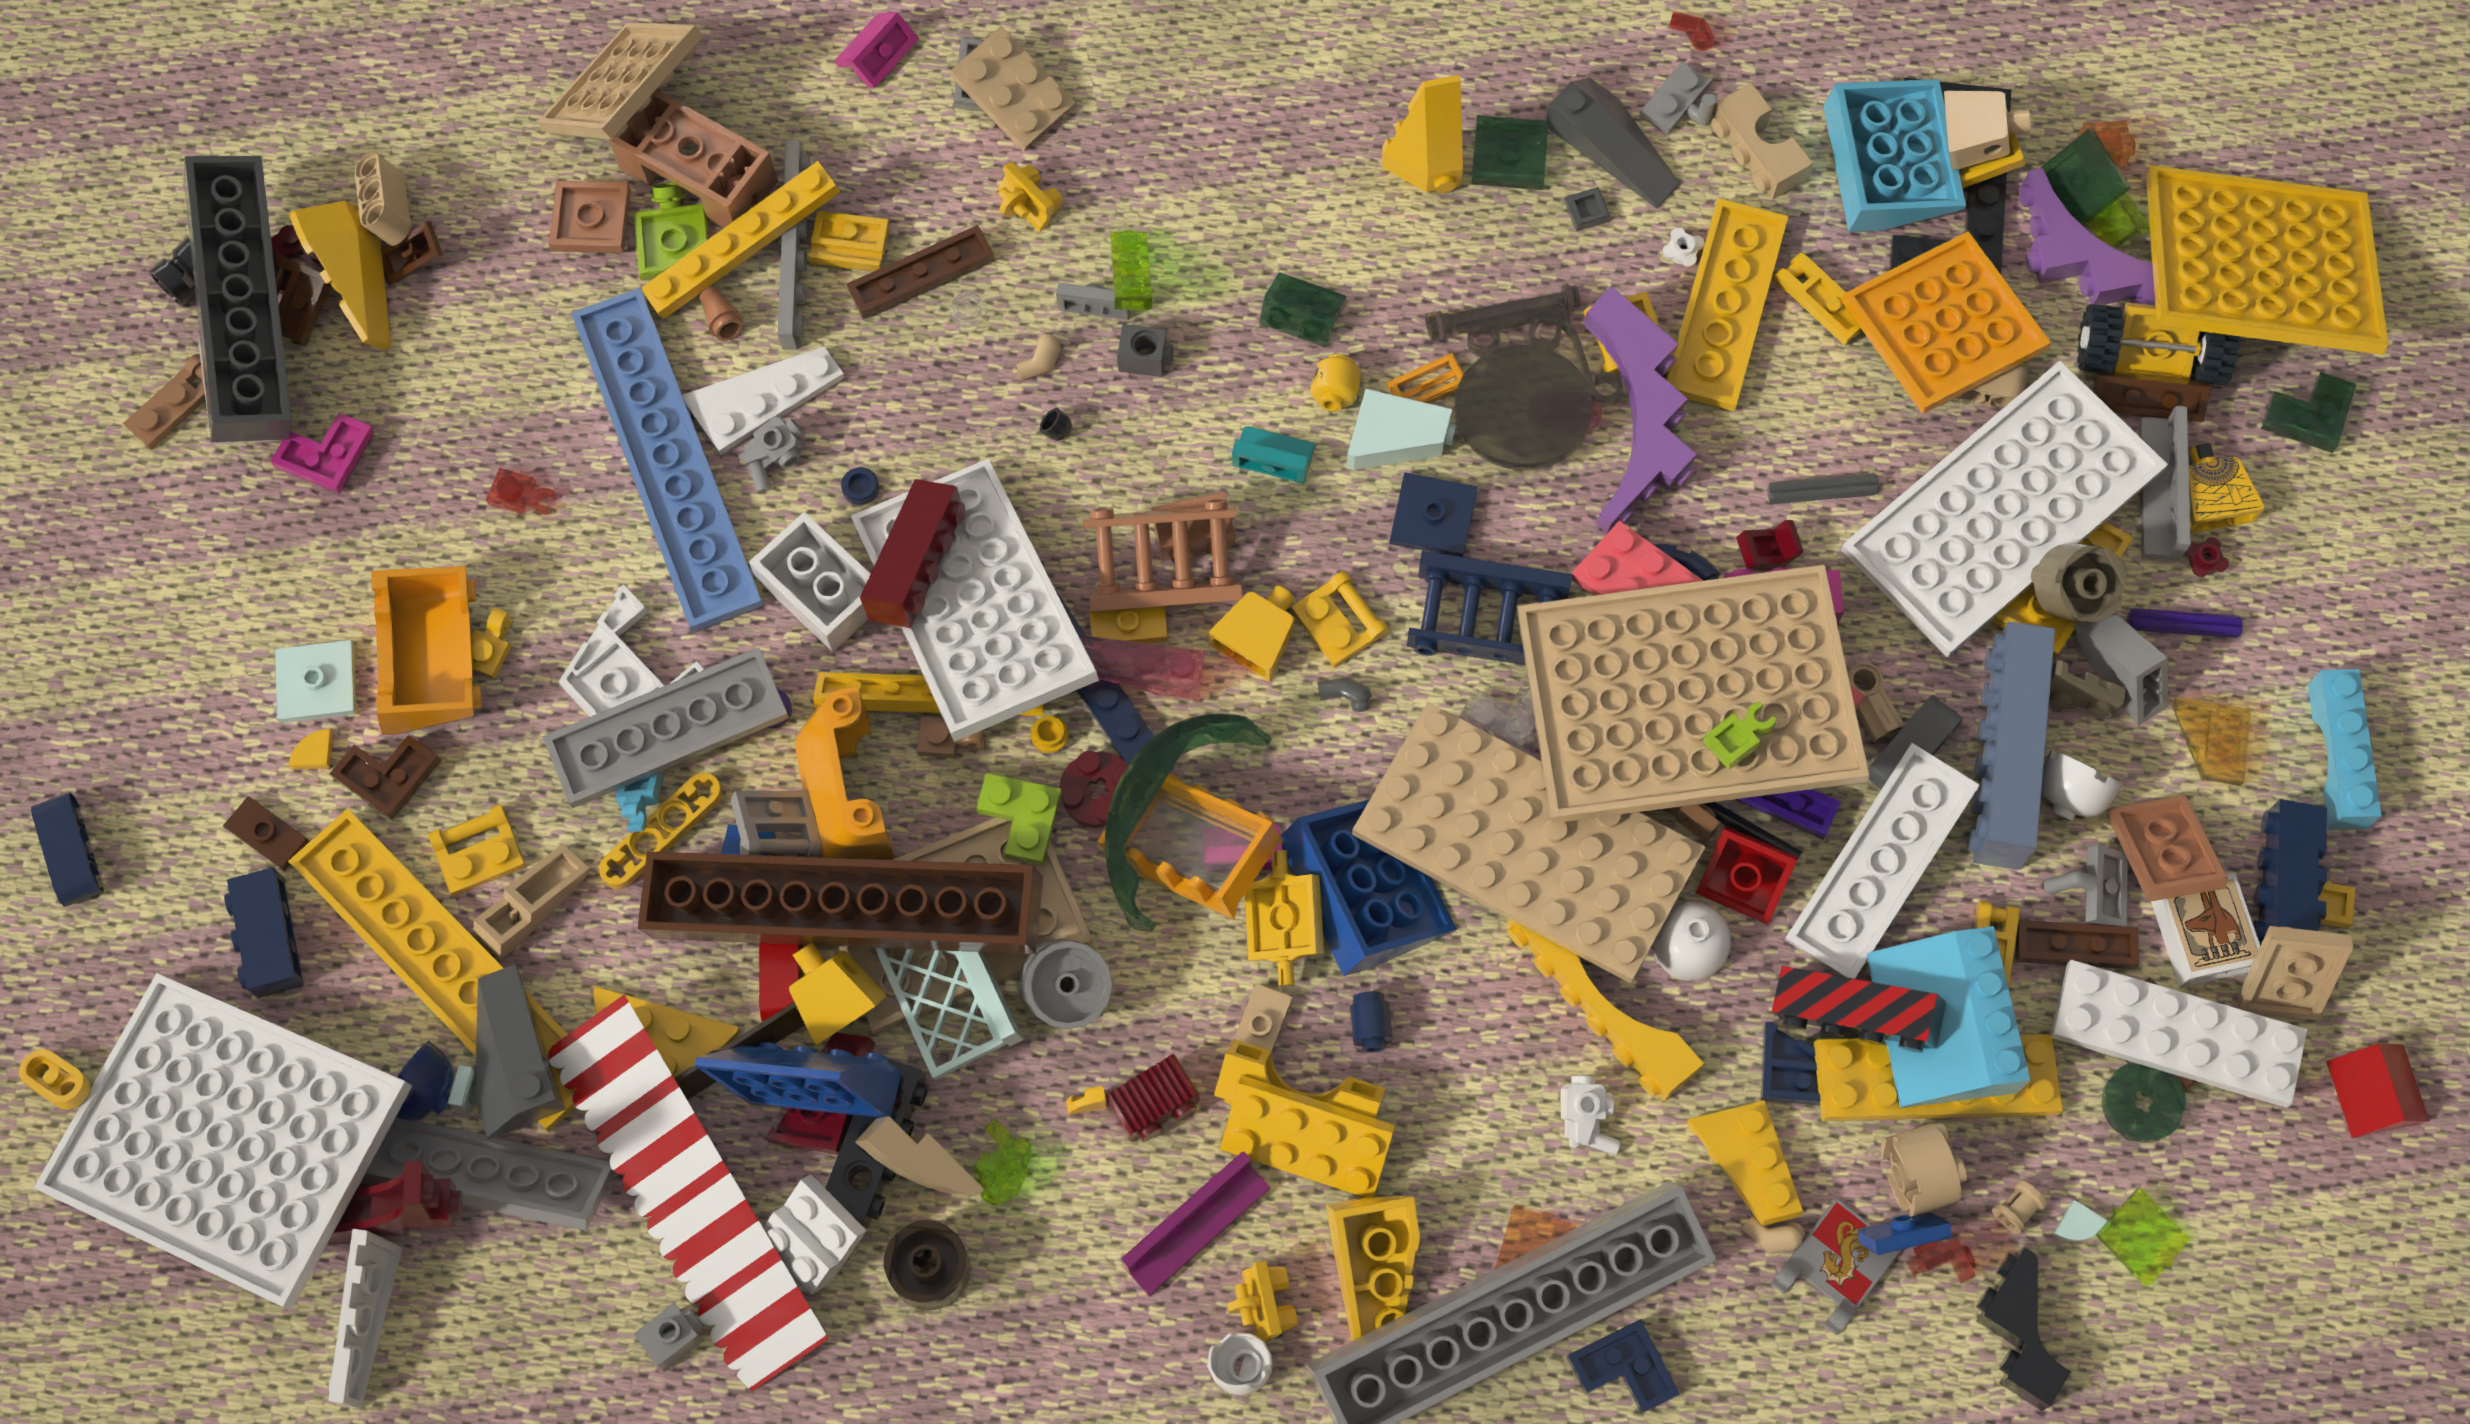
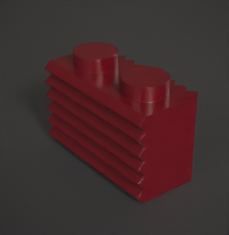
M1175 1054L1169 1055L1161 1062L1156 1063L1105 1095L1109 1107L1131 1142L1138 1138L1142 1142L1154 1138L1163 1130L1161 1124L1175 1117L1176 1121L1188 1117L1197 1109L1195 1103L1200 1101L1199 1092Z

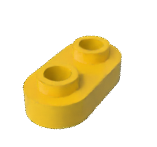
M39 1049L31 1052L23 1059L19 1067L21 1081L59 1109L70 1110L78 1107L87 1099L90 1093L91 1085L89 1079L76 1067L50 1050ZM49 1069L45 1072L44 1076L41 1077L42 1072Z

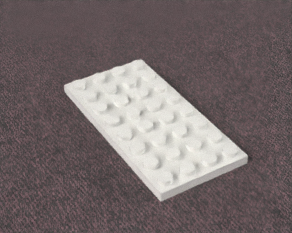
M2059 361L1842 545L1841 551L1948 658L2033 584L2031 572L2049 550L2065 543L2080 544L2159 476L2168 464L2076 375Z
M989 459L933 481L957 486L961 501L965 504V517L963 522L957 525L953 533L950 551L944 554L939 564L937 580L934 584H930L925 595L923 611L916 615L911 628L901 627L954 742L1099 681L1097 672ZM908 492L851 515L853 524L873 567Z

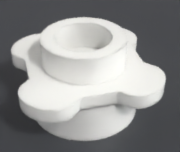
M1682 228L1673 229L1670 233L1671 240L1669 244L1663 247V256L1685 267L1694 266L1697 261L1696 255L1698 251L1704 248V239L1699 235H1689ZM1685 245L1687 249H1681L1680 246Z

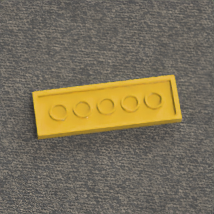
M1718 198L1677 341L1679 344L1674 354L1677 361L1669 370L1666 379L1688 400L1735 412L1789 216Z
M2050 1034L2020 1035L2030 1081L2016 1094L1900 1108L1885 1039L1883 1045L1867 1043L1859 1040V1038L1817 1039L1813 1043L1816 1054L1815 1062L1817 1063L1816 1073L1821 1099L1822 1122L2059 1115L2063 1112L2053 1038H2050Z

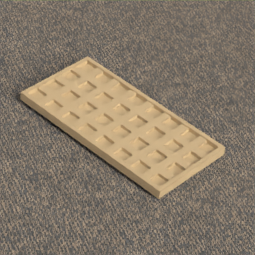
M1430 702L1426 703L1352 829V835L1630 984L1633 982L1705 849V846L1640 812L1552 823L1541 760Z

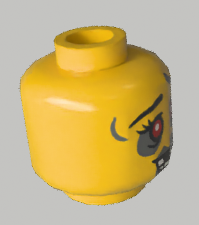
M1333 354L1318 362L1314 371L1310 387L1312 397L1327 411L1336 412L1352 406L1358 396L1362 380L1361 370L1353 359L1342 354Z

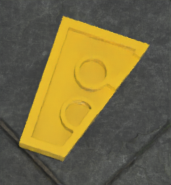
M1765 1100L1687 1120V1125L1693 1134L1697 1135L1707 1148L1708 1155L1714 1163L1720 1165L1734 1184L1733 1188L1762 1226L1802 1216L1803 1209Z

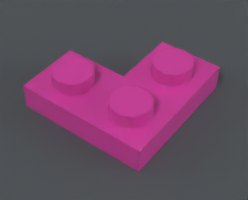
M338 413L321 443L290 431L289 440H282L270 462L279 470L340 494L375 431L369 424Z

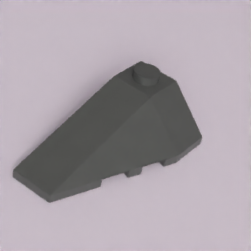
M1590 77L1571 82L1548 106L1546 128L1655 208H1658L1680 184L1618 97Z
M516 964L478 978L475 1102L488 1139L566 1110Z

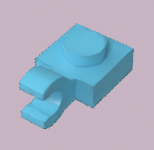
M662 772L617 790L615 798L620 809L622 808L621 816L622 818H629L628 832L645 830L647 821L646 806L657 805L664 779Z

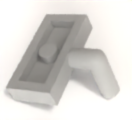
M1681 62L1640 110L1639 116L1667 135L1671 133L1685 115L1702 126L1708 125L1712 118L1716 98L1709 93L1703 94L1709 88L1711 80L1684 62ZM1702 96L1701 103H1700V107H1699V106L1696 105L1695 103H1696V102L1698 101V99Z
M2099 844L2087 847V873L2073 871L2045 880L2044 889L2049 894L2075 887L2086 889V923L2127 926L2128 859L2124 852Z

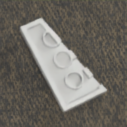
M823 346L686 393L682 397L689 412L718 453L722 455L753 436L755 431L773 417L782 418L840 382L845 376Z
M352 1229L333 1370L329 1382L328 1401L355 1409H362L403 1247L366 1230Z

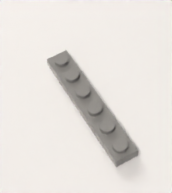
M786 140L784 185L811 166L810 155L804 154L800 140ZM804 218L782 234L778 337L782 350L797 349V338L804 337L803 315H798L799 304H805L806 301L805 283L800 282V272L807 271L806 250H801V240L808 239L807 218Z

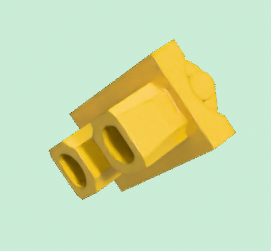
M1012 161L1004 165L1005 176L998 186V195L1003 199L1000 205V212L1005 217H1012L1018 214L1021 219L1026 218L1040 232L1048 226L1051 216L1060 209L1063 196L1055 188H1049L1043 192L1038 188L1041 177L1032 164L1019 168Z
M1266 1261L1253 1263V1267L1242 1271L1244 1283L1234 1286L1237 1300L1226 1305L1229 1314L1240 1313L1243 1326L1253 1325L1255 1336L1264 1342L1271 1341L1283 1332L1298 1325L1296 1310L1293 1305L1276 1307L1274 1293L1284 1292L1289 1288V1279L1285 1267H1268Z

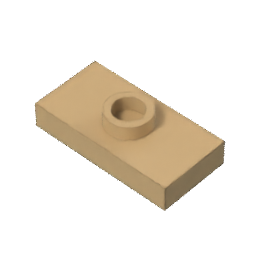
M1256 983L1234 1039L1273 1052L1293 997Z

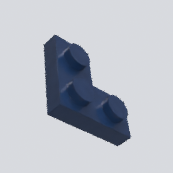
M1641 1319L1566 1357L1585 1395L1622 1377L1641 1414L1680 1395Z

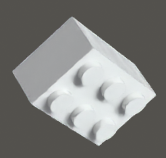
M805 512L749 561L755 579L832 652L868 620L860 600V595L870 573Z

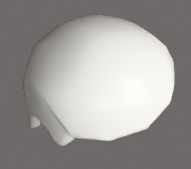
M1228 1333L1221 1342L1210 1347L1207 1367L1215 1383L1229 1394L1243 1396L1259 1390L1267 1382L1272 1374V1354L1266 1343L1251 1333ZM1245 1355L1239 1376H1237L1234 1369L1235 1362L1239 1357Z

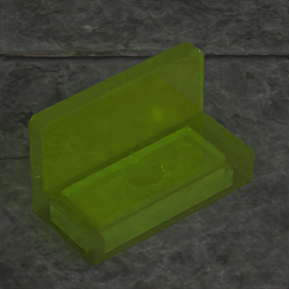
M2096 170L2069 192V195L2097 237L2112 248H2118L2134 234L2146 235L2150 233L2149 223L2114 173Z

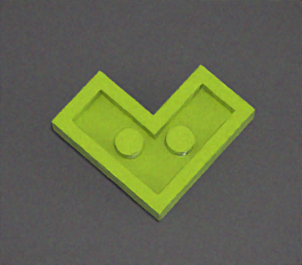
M986 773L976 810L978 814L1013 821L1004 853L1006 858L1044 866L1062 797V790L1060 788Z

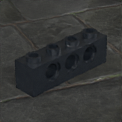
M889 1059V1063L902 1072L896 1098L901 1099V1106L896 1112L892 1113L891 1118L911 1137L915 1122L910 1120L915 1105L919 1107L923 1105L928 1093L929 1084L924 1083L926 1078L921 1069ZM853 1115L825 1189L862 1226L868 1228L871 1220H878L883 1211L886 1197L881 1196L886 1181L893 1182L897 1173L875 1160L855 1142L878 1117ZM869 1172L872 1174V1181L866 1188L855 1189L852 1187L853 1178L858 1173Z

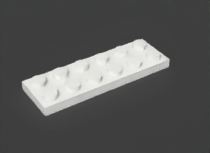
M1911 743L1784 940L1838 975L1855 979L1867 961L1866 955L1869 952H1873L1978 789L1979 784Z
M2070 960L2066 966L2050 1038L2288 1108L2293 1102L2307 1029Z

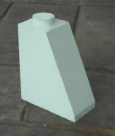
M1365 389L1347 454L1346 468L1357 470L1442 456L1444 446H1452L1457 424L1451 423L1452 409Z

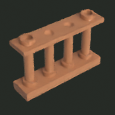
M1225 499L1205 501V507L1118 514H1114L1113 508L1092 509L1091 516H1084L1083 524L1084 528H1096L1100 584L1097 585V590L1090 591V610L1103 611L1241 600L1240 579L1233 580V575H1230L1228 571L1225 518L1236 517L1235 505H1228ZM1210 519L1214 575L1210 576V582L1195 583V578L1191 577L1187 521ZM1172 522L1176 578L1172 579V585L1157 586V580H1153L1149 524ZM1134 525L1138 581L1134 582L1135 587L1120 588L1119 583H1115L1111 526Z

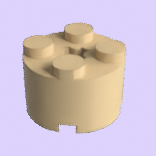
M1943 1123L1918 1127L1886 1137L1881 1142L1882 1160L1890 1158L1892 1174L1887 1175L1892 1191L1900 1208L1903 1211L1910 1210L1909 1216L1911 1217L1957 1203L1962 1198L1960 1182L1967 1180L1966 1169L1959 1157H1953L1949 1148V1134Z

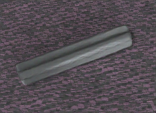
M1869 473L1777 481L1769 483L1767 494L1769 502L1772 504L1873 496L1878 493L1879 480L1876 474Z

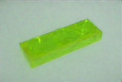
M1133 230L1122 232L1110 231L1114 309L1151 310L1152 292L1147 232H1136Z

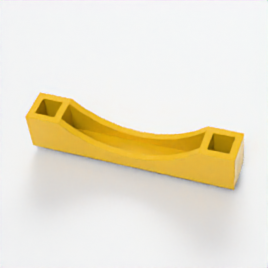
M1508 918L1507 925L1510 928L1507 929V933L1513 942L1520 948H1523L1525 945L1536 956L1533 962L1537 969L1545 977L1548 978L1552 975L1562 986L1559 988L1562 997L1572 1007L1579 1005L1588 1015L1585 1020L1590 1029L1599 1037L1605 1034L1614 1045L1612 1052L1625 1067L1632 1065L1641 1075L1638 1079L1639 1083L1650 1096L1655 1097L1659 1095L1665 1101L1700 1072L1704 1063L1677 1033L1659 1030L1640 1023L1615 1008L1600 994L1586 975L1578 955Z

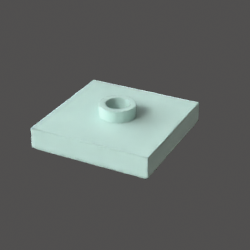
M352 640L275 649L277 720L280 724L357 714L355 649Z

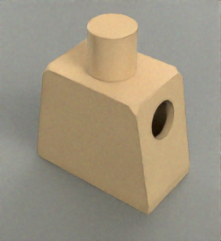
M1944 91L1951 170L2007 156L2010 153L2009 134L2031 131L2029 109L2007 112L2005 93L2001 91Z

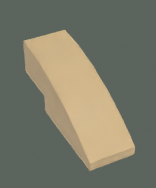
M564 844L560 845L504 888V897L474 919L473 936L499 960H502L519 946L578 887L590 872V868Z
M890 1116L876 1118L855 1141L875 1160L893 1172L919 1185L961 1196L980 1195L984 1190L929 1133L916 1134L911 1138Z

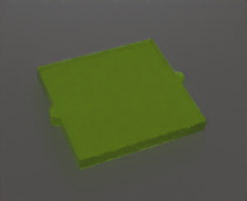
M2139 1187L2120 1207L2113 1208V1215L2095 1235L2144 1286L2148 1287L2165 1267L2173 1265L2172 1259L2186 1245L2190 1238Z

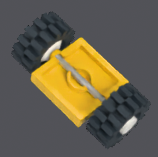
M2126 302L2123 313L2120 307L2089 304L2086 307V312L2083 314V322L2080 324L2081 332L2078 335L2079 354L2077 363H2079L2078 369L2080 371L2115 372L2182 380L2190 379L2192 369L2193 381L2227 386L2231 382L2232 374H2234L2236 369L2235 362L2238 361L2237 350L2240 349V343L2238 342L2240 336L2157 326L2155 305Z

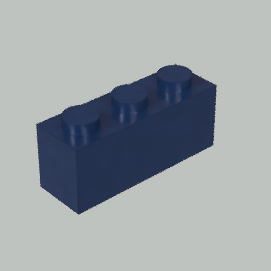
M272 867L227 879L229 893L224 895V901L229 915L234 917L236 929L231 930V939L237 953L240 952L242 966L238 967L237 972L242 988L244 990L247 989L256 998H261L304 986L284 877Z

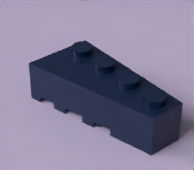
M2279 799L2269 810H2265L2261 821V833L2267 834L2266 847H2261L2257 860L2258 870H2263L2262 884L2259 883L2254 893V906L2260 907L2259 920L2253 922L2260 946L2269 926L2318 931L2321 919L2326 917V902L2318 901V896L2327 882V868L2319 865V859H2323L2327 851V807Z

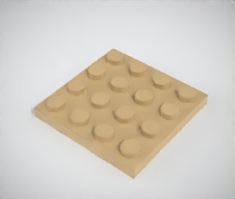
M627 22L537 123L547 133L602 139L619 137L627 129L628 120L635 113L642 111L651 102L650 96L654 91L672 79L674 76L673 70L679 63L687 60L696 52V44L704 35L695 25Z

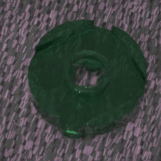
M2131 1062L2123 1065L2111 1075L2102 1089L2101 1103L2107 1122L2124 1139L2132 1142L2153 1143L2166 1138L2177 1129L2182 1119L2183 1111H2185L2186 1096L2181 1083L2174 1074ZM2141 1092L2143 1097L2150 1096L2153 1103L2148 1106L2150 1112H2144L2142 1108L2136 1107L2134 1101L2137 1099L2135 1093Z

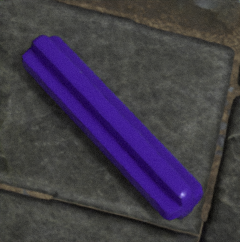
M2131 608L2127 614V623L2136 631L2237 638L2242 633L2243 628L2242 617L2239 615Z

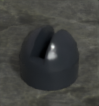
M1054 408L1044 416L1039 430L1049 439L1060 441L1070 435L1072 422L1067 414L1059 408Z

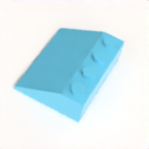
M1939 79L1835 83L1823 108L1848 232L1883 231L1965 209L1966 202L1959 169L1951 170L1946 109Z
M1994 926L1953 931L1869 952L1866 955L1872 982L1935 993L1947 1002L1937 1049L1924 1047L1922 1053L1899 1048V1042L1885 1039L1900 1108L2016 1094L2030 1081Z

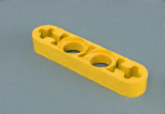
M704 772L691 777L646 818V828L644 831L631 832L602 859L599 866V873L605 884L612 889H624L644 873L647 854L637 851V843L642 837L650 835L657 838V847L652 852H667L721 801L723 795L722 787L717 778L710 773ZM702 784L704 787H708L712 784L710 787L711 797L707 799L702 795L693 803L698 810L693 813L689 805L682 799L687 796L689 801L692 802L699 794L696 790L697 786ZM675 809L685 811L686 820L682 825L670 827L666 824L665 819L670 811ZM630 849L633 856L640 863L635 866L633 861L630 860L623 868L626 874L622 878L617 875L609 878L612 875L611 865L616 863L618 866H621L629 860L624 852Z

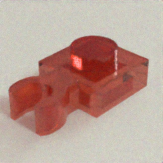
M499 467L485 500L488 505L521 515L526 505L532 506L540 514L549 515L551 513L549 507L539 505L540 500L544 497L556 500L557 496L549 488L534 489L536 481L533 477Z

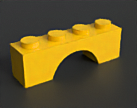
M1233 1039L1225 1054L1214 1096L1222 1098L1224 1102L1232 1106L1238 1081L1241 1075L1377 1119L1386 1088L1347 1076L1340 1085L1328 1092L1318 1094L1301 1092L1292 1088L1280 1077L1274 1066L1272 1051Z

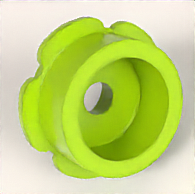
M674 182L657 184L652 187L654 196L651 197V201L659 203L661 209L681 206V199L685 198L686 192H683L682 187Z

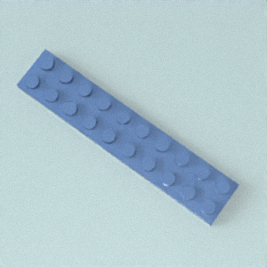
M641 288L572 312V317L692 633L762 607L763 603Z

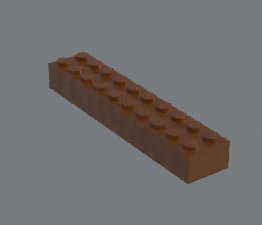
M647 851L637 929L653 939L808 945L813 942L814 945L1036 954L1043 875L1033 865Z

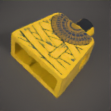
M2210 443L2193 447L2189 451L2193 464L2189 465L2190 534L2255 522L2265 507L2240 459L2230 457L2217 460Z

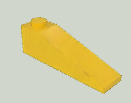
M1459 74L1423 81L1407 106L1409 113L1405 120H1398L1394 126L1396 134L1393 139H1386L1382 146L1381 163L1383 169L1425 192L1436 190L1437 193H1448L1454 190L1456 186L1461 185L1462 111L1461 80Z

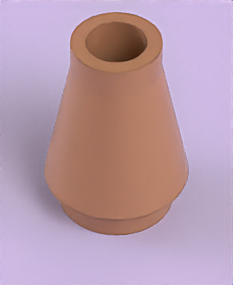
M709 287L703 290L699 299L703 305L710 334L721 341H728L737 337L743 330L742 314L721 294L717 287Z

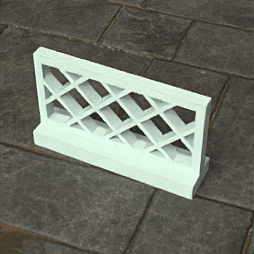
M875 948L932 1079L937 1080L1006 1044L1010 1047L1024 1040L984 952L935 950L928 970L910 964L915 949H907L903 960L899 961L890 958L885 948ZM942 952L955 955L958 959L959 964L953 978L935 973ZM893 965L900 967L898 974H896ZM907 969L925 975L918 996L904 992L902 982ZM963 973L968 983L960 981ZM932 978L951 983L943 1005L925 999ZM958 986L973 992L975 998L969 1013L951 1008ZM908 999L916 1001L913 1009ZM923 1004L941 1010L934 1031L920 1027L917 1021ZM979 1008L984 1018L976 1016ZM948 1012L967 1018L959 1040L941 1034ZM974 1021L988 1026L993 1037L992 1040L980 1046L966 1043ZM924 1034L931 1036L929 1044L927 1043ZM938 1039L956 1044L957 1047L952 1060L938 1067L933 1057ZM964 1048L971 1050L962 1055Z

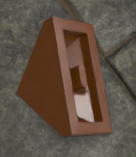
M426 221L409 231L401 243L394 246L388 244L381 248L383 270L388 285L401 281L443 256L431 221Z

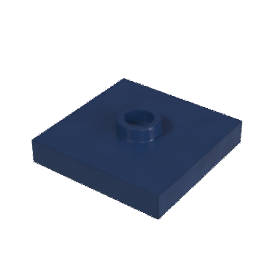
M1404 472L1389 544L1463 557L1478 486Z

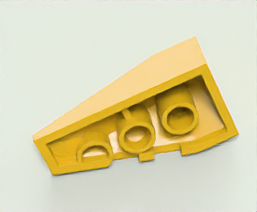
M344 200L292 211L289 217L301 245L308 255L316 254L325 269L319 274L326 284H331L341 294L343 300L340 301L339 306L361 341L381 350L390 348L391 340L381 240L362 226L359 207Z
M1414 1196L1364 1197L1326 1204L1332 1247L1351 1341L1406 1314L1409 1292L1412 1289L1414 1279L1412 1274L1415 1256L1420 1242Z

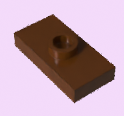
M249 796L223 825L226 830L284 872L291 865L288 861L310 842L305 836Z

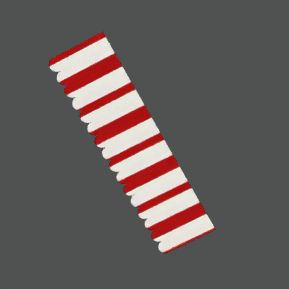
M625 994L554 1044L548 1052L549 1063L555 1068H563L560 1080L565 1088H577L572 1096L575 1107L579 1110H588L585 1115V1124L589 1130L593 1132L601 1131L597 1137V1144L603 1152H613L610 1157V1166L615 1173L625 1174L622 1180L624 1191L631 1196L638 1195L635 1200V1209L640 1216L650 1217L647 1223L649 1234L656 1239L664 1238L660 1244V1252L665 1259L676 1260L673 1264V1274L677 1280L688 1282L685 1288L687 1299L694 1304L702 1303L698 1309L700 1321L707 1326L715 1325L711 1330V1339L716 1346L720 1348L727 1347L724 1352L725 1364L733 1370L740 1369L737 1377L753 1391L827 1341L829 1338Z

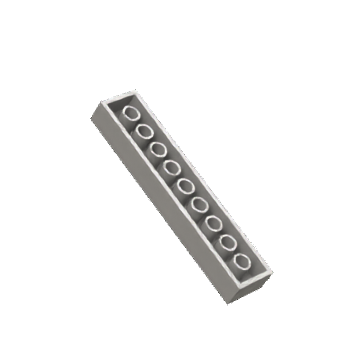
M1668 1181L1306 1365L1334 1424H1397L1716 1261V1257L1683 1187Z

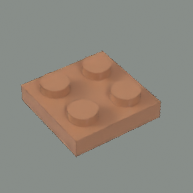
M556 181L549 238L551 251L624 253L631 192L628 182Z

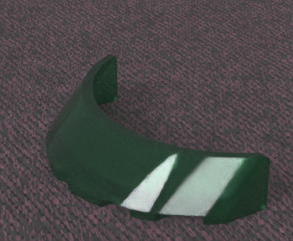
M1206 714L1179 721L1150 739L1133 757L1128 769L1122 774L1108 811L1105 832V855L1113 892L1130 928L1138 931L1153 932L1157 925L1144 916L1135 904L1139 878L1137 872L1128 863L1125 856V845L1129 836L1181 755L1198 747L1215 743L1245 742L1248 745L1268 746L1272 738L1247 717L1234 714Z

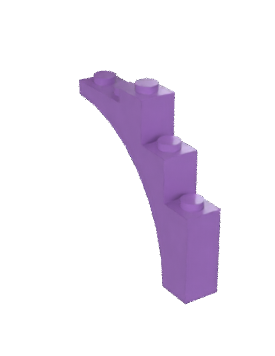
M2044 169L2029 170L2022 186L2019 188V197L2022 206L2028 207L2031 214L2030 231L2035 240L2027 252L2026 262L2029 271L2036 273L2039 284L2080 276V291L2084 297H2089L2091 304L2106 305L2133 299L2132 303L2155 305L2152 263L2141 261L2120 252L2091 234L2068 212L2054 193Z
M1612 286L1587 311L1583 323L1601 342L1618 367L1628 393L1633 421L1632 451L1627 471L1617 492L1601 511L1596 522L1606 533L1618 521L1626 524L1634 514L1631 508L1639 500H1642L1644 503L1649 500L1659 488V485L1666 491L1675 483L1682 486L1695 471L1692 464L1697 455L1671 432L1686 416L1683 409L1688 398L1662 377L1677 361L1674 354L1679 343Z

